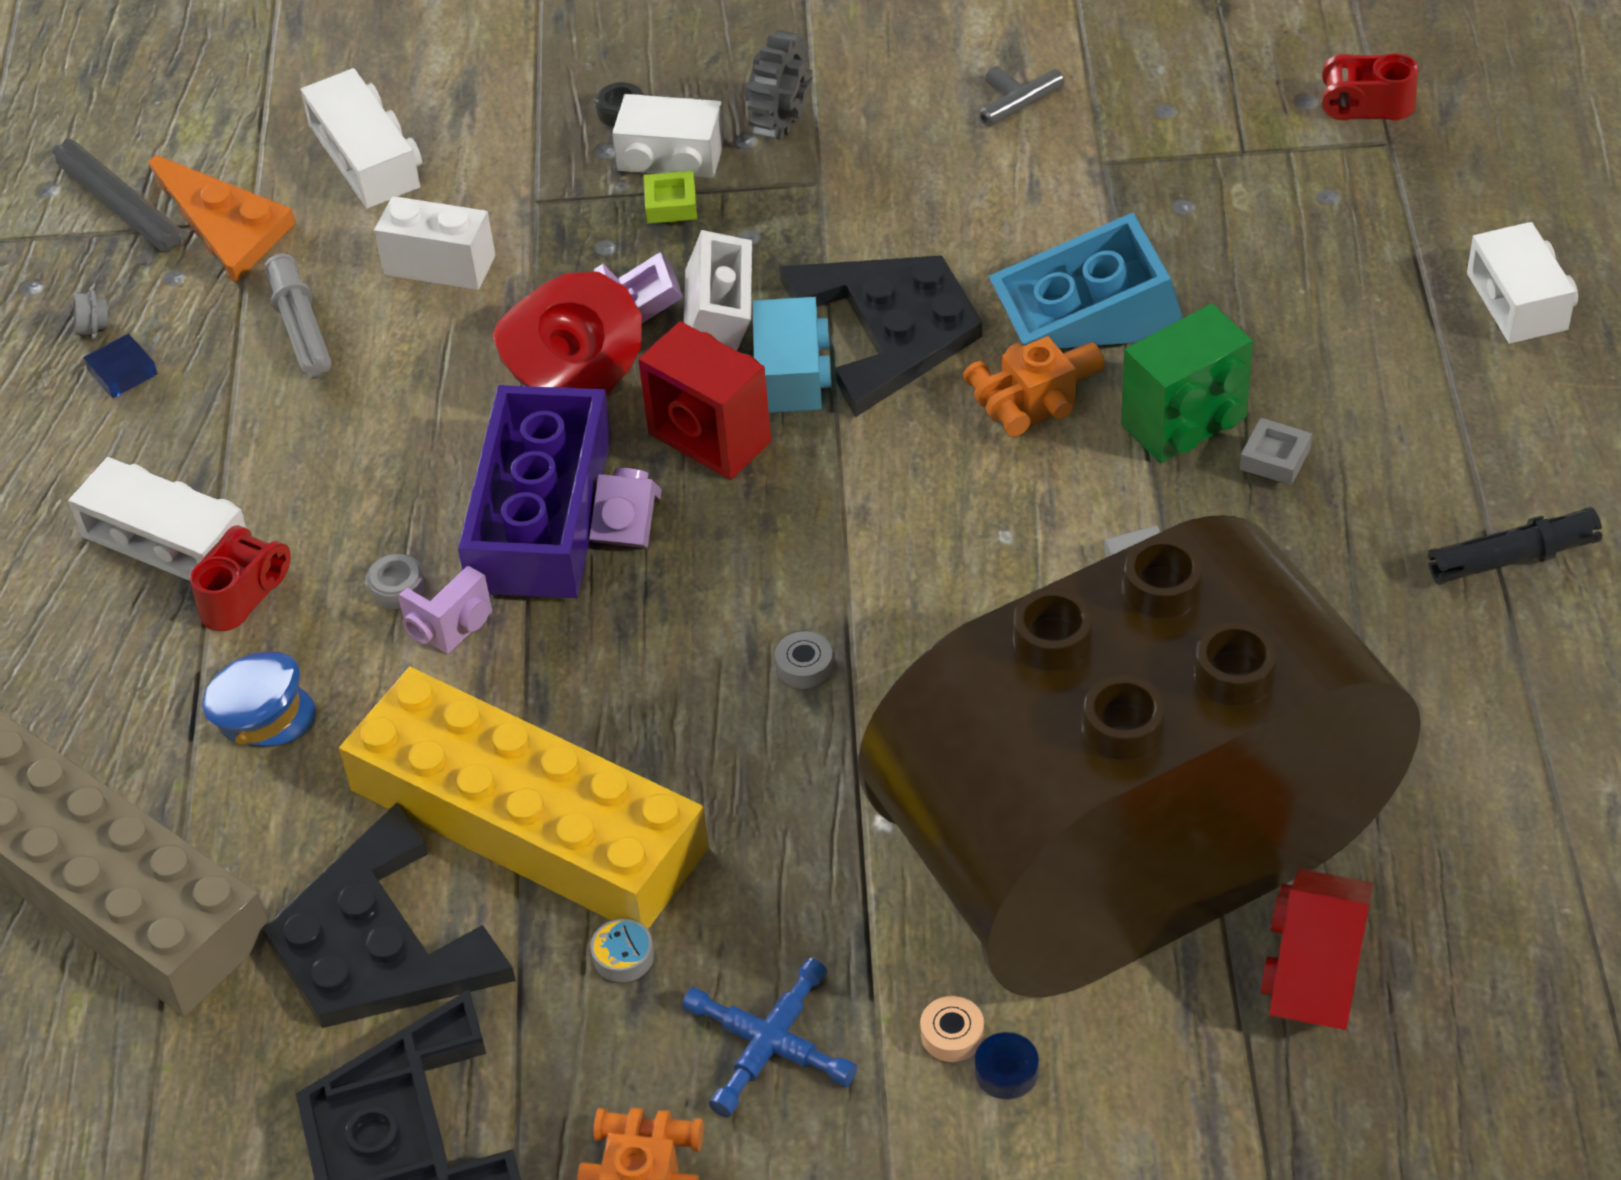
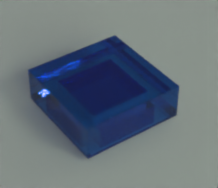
M129 333L83 357L87 370L112 398L158 374L154 361Z

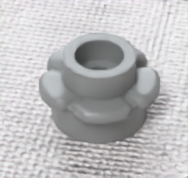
M89 289V294H74L75 335H91V340H95L97 330H107L106 299H97L94 289Z

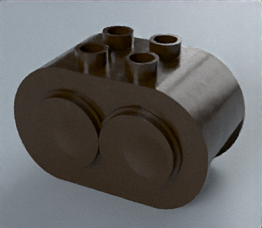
M1206 516L1179 523L961 625L936 642L905 670L886 693L872 715L860 746L858 774L862 790L873 808L883 818L899 827L981 942L985 964L998 983L1008 991L1020 996L1048 997L1068 993L1091 984L1281 887L1282 883L1286 884L1294 880L1298 869L1311 871L1332 858L1352 842L1374 820L1399 787L1416 751L1421 721L1418 706L1408 691L1256 523L1237 516Z

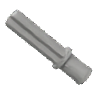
M284 253L276 254L266 261L265 265L268 268H264V272L273 290L271 296L272 306L275 311L282 315L301 370L307 372L310 378H319L321 373L330 370L331 359L310 305L312 292L309 286L302 282L294 257Z

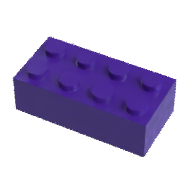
M497 386L458 545L462 570L470 566L484 574L489 594L578 598L590 541L598 474H604L612 435L605 389Z

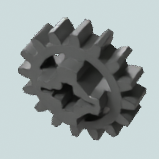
M777 29L774 35L769 34L767 47L762 46L760 52L755 55L749 82L745 85V101H749L747 110L752 111L749 125L754 126L753 134L782 140L784 134L789 135L791 122L796 123L797 119L805 111V100L808 90L812 86L813 70L808 69L810 61L805 60L809 46L804 45V36Z

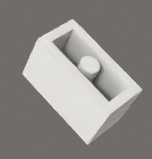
M625 94L612 132L617 171L659 174L694 170V177L714 178L725 141L721 101Z
M392 196L374 229L383 273L388 276L479 290L496 256L488 211Z
M1532 222L1473 235L1467 274L1509 344L1569 330L1572 310L1578 302V291L1575 281L1570 275H1565L1556 261L1551 243L1543 240Z
M701 230L685 269L684 323L700 332L711 334L717 341L736 351L751 320L752 240Z

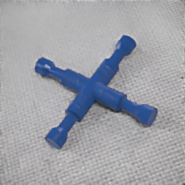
M807 958L798 971L797 982L789 993L784 992L765 1020L734 1005L727 1008L711 1000L708 993L696 987H691L688 990L682 1003L683 1010L696 1016L707 1015L721 1022L723 1029L750 1041L733 1066L735 1070L734 1075L725 1087L715 1092L709 1101V1106L715 1113L725 1118H729L739 1104V1094L748 1081H755L773 1053L804 1068L811 1065L824 1071L833 1082L841 1086L848 1087L851 1084L857 1071V1064L843 1057L834 1059L816 1050V1044L788 1032L804 1008L802 1001L810 989L818 986L827 974L826 967L820 961L814 958Z

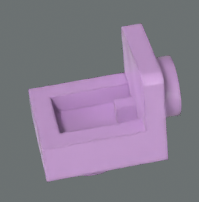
M661 252L620 278H617L604 264L594 269V272L599 271L628 289L642 314V323L683 298L672 264Z
M617 468L615 476L598 474L589 538L593 543L648 549L654 500L660 501L662 491L652 479H648L649 473L631 468Z
M470 566L462 570L431 601L409 588H406L398 595L403 615L402 624L406 632L418 643H429L446 654H449L471 632L481 628L488 615L493 612L485 575Z

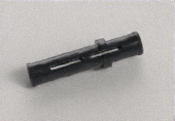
M1592 507L1550 519H1544V516L1540 515L1528 519L1527 525L1438 549H1430L1428 551V559L1430 561L1436 559V562H1430L1428 565L1436 584L1442 585L1462 577L1534 558H1539L1540 562L1555 558L1557 552L1600 542L1602 540V533L1600 531L1593 533L1592 530L1602 529V525L1597 512Z

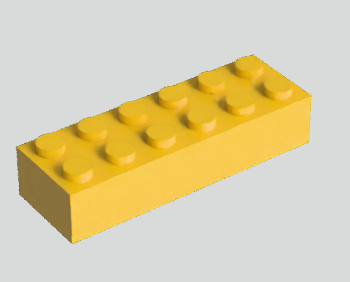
M410 666L339 747L351 791L387 809L398 803L409 820L609 920L632 919L642 923L649 929L709 850L704 806Z

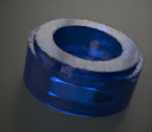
M1012 1032L996 1033L983 1040L976 1050L974 1059L975 1077L981 1089L990 1096L999 1099H1015L1024 1096L1035 1086L1039 1076V1056L1033 1043L1024 1036Z

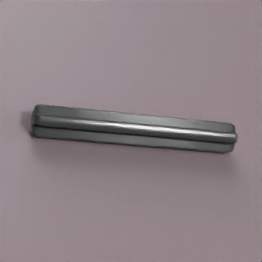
M65 139L61 145L56 144L52 152L56 156V163L155 247L163 252H169L173 246L180 245L182 237L179 235V227L72 139Z

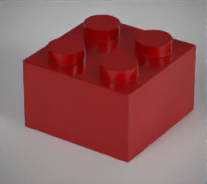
M679 321L638 358L649 435L729 480L735 477L771 442L765 366L760 364L754 357L748 354H741L717 341L711 334L700 332Z

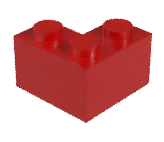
M1298 869L1292 885L1282 883L1280 894H1277L1271 925V932L1283 934L1279 958L1267 956L1260 994L1272 996L1269 1015L1347 1030L1373 882Z

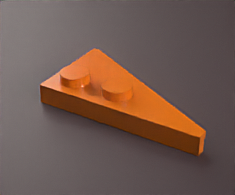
M155 155L148 162L151 170L157 177L159 186L166 195L170 194L177 202L181 215L196 235L203 237L204 244L212 255L216 254L224 264L226 274L232 281L238 282L295 224L292 208L158 155Z

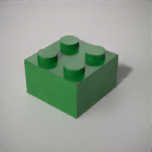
M1211 303L1125 348L1121 426L1160 464L1180 453L1191 451L1200 442L1224 429L1228 430L1235 427L1241 420L1247 417L1253 340Z

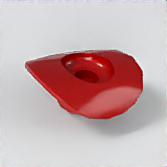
M601 272L565 273L544 283L511 308L496 324L492 337L500 360L524 386L605 389V394H607L631 369L641 349L642 314L628 289Z

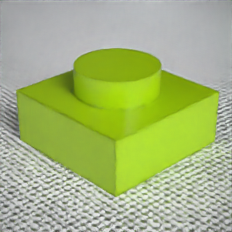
M694 170L644 175L647 224L697 219Z

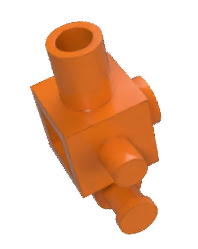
M1046 336L1025 346L1021 343L1011 345L1006 350V353L1002 355L1001 372L991 375L986 363L977 361L966 368L963 378L968 385L975 388L974 398L980 406L985 408L988 416L994 422H1002L1005 432L1011 437H1016L1024 433L1029 426L1054 416L1057 420L1066 418L1071 413L1073 407H1075L1076 382L1104 371L1105 363L1100 349L1094 342H1088L1062 353L1052 339Z
M631 1107L629 1114L607 1112V1109L604 1108L597 1109L593 1135L595 1141L603 1142L604 1139H607L602 1164L581 1162L577 1180H699V1175L679 1173L675 1146L689 1147L691 1151L700 1152L704 1136L703 1119L695 1118L694 1121L672 1119L671 1111L658 1110L655 1119L645 1118L643 1108Z

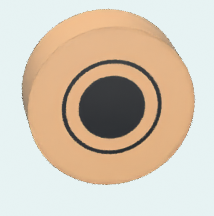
M945 996L934 1000L924 1009L920 1019L922 1044L930 1055L941 1061L960 1062L972 1057L979 1051L984 1041V1018L982 1012L972 1001L960 996Z

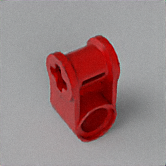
M1400 53L1386 55L1340 54L1328 59L1323 65L1322 80L1327 89L1323 92L1322 107L1328 116L1337 120H1401L1409 117L1415 111L1418 64L1412 57ZM1343 68H1347V81H1342ZM1341 93H1346V106L1344 107L1341 105Z
M240 525L232 526L227 530L220 542L201 562L194 566L190 573V583L202 624L211 630L229 631L244 623L248 615L263 598L284 579L291 560V552L288 545L279 541L264 542L252 537L250 530Z

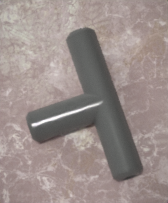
M994 66L990 68L986 73L985 80L1004 97L980 110V119L983 124L991 127L1063 87L1065 81L1063 74L1059 70L1053 69L1023 86L1000 67Z

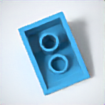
M1133 212L989 276L1023 346L1046 336H1049L1058 348L1079 347L1088 342H1094L1096 345L1134 343L1183 318L1172 280Z

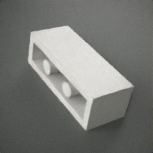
M354 68L300 88L310 128L366 209L388 201L392 196L398 197L421 187L417 167L422 165V158L415 141L411 137L407 139L403 137L400 124L392 110L385 112L375 86L372 83L366 85Z
M108 456L68 500L81 537L189 581L190 573L194 566L212 551L227 530L236 525L246 528L241 509L226 499L217 500L194 491L183 482H171L149 473L139 465H128Z

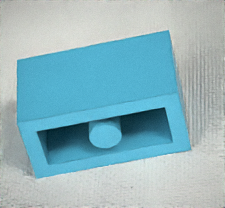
M816 297L753 300L754 358L765 366L769 413L822 410L821 388L831 387L829 355L819 356V350L829 349L828 318H817Z

